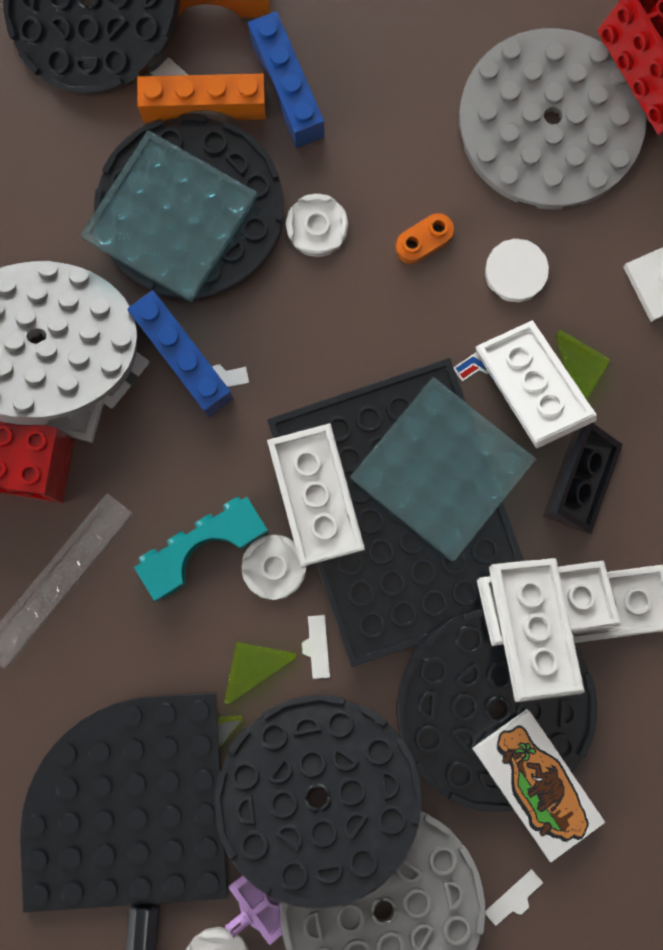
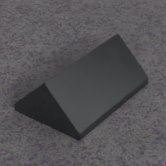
M594 423L573 431L543 517L591 534L623 444Z

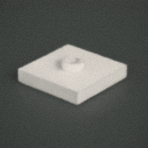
M663 247L630 261L623 266L650 322L663 317Z

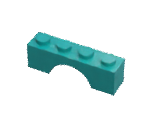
M239 496L233 498L222 506L225 511L215 517L212 514L206 515L195 523L197 528L186 535L184 531L179 532L167 540L169 546L159 552L156 549H152L139 558L141 563L135 566L134 569L155 602L162 601L187 585V562L192 553L201 545L211 541H226L243 550L260 537L269 534L268 529L247 497L242 500Z

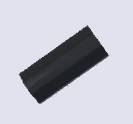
M142 904L129 907L126 950L157 949L160 906Z

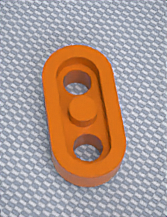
M432 214L401 233L396 241L395 249L398 258L405 263L415 264L446 246L451 241L454 233L452 220L444 214ZM441 225L444 231L436 232L433 226ZM408 241H414L417 243L418 246L414 249H410L409 247H407L406 243Z

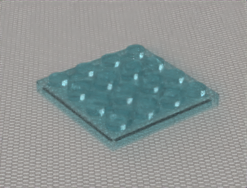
M147 130L80 236L85 242L192 303L258 195L255 190Z
M432 377L351 475L350 479L453 562L534 463L536 458L436 378Z

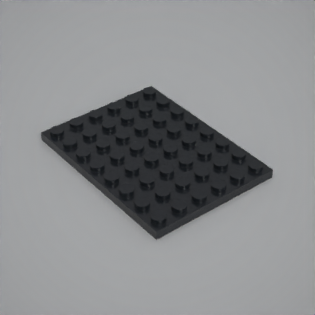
M450 358L267 419L273 438L331 424L365 550L316 563L351 667L418 645L431 631L450 618L467 611L483 608L477 580L481 577L490 576L489 567L492 564L524 561Z

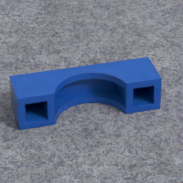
M277 11L249 21L250 42L261 67H264L272 82L285 124L295 147L298 148L324 138V119Z
M154 290L127 308L137 325L163 356L208 418L234 399L229 388Z

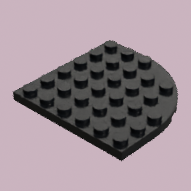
M217 692L146 696L117 702L84 718L54 744L44 757L32 779L22 811L20 853L23 913L227 899L226 850L222 844L215 817V789L218 774L221 771Z

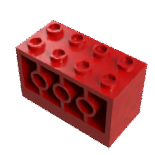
M620 0L598 28L597 32L627 81L632 93L644 110L649 122L654 127L656 133L660 135L663 134V0Z
M0 422V494L63 503L75 441L57 427L16 425Z

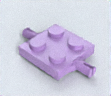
M243 875L228 886L239 902L242 912L225 925L233 938L249 924L260 931L269 945L282 936L280 901L257 889Z

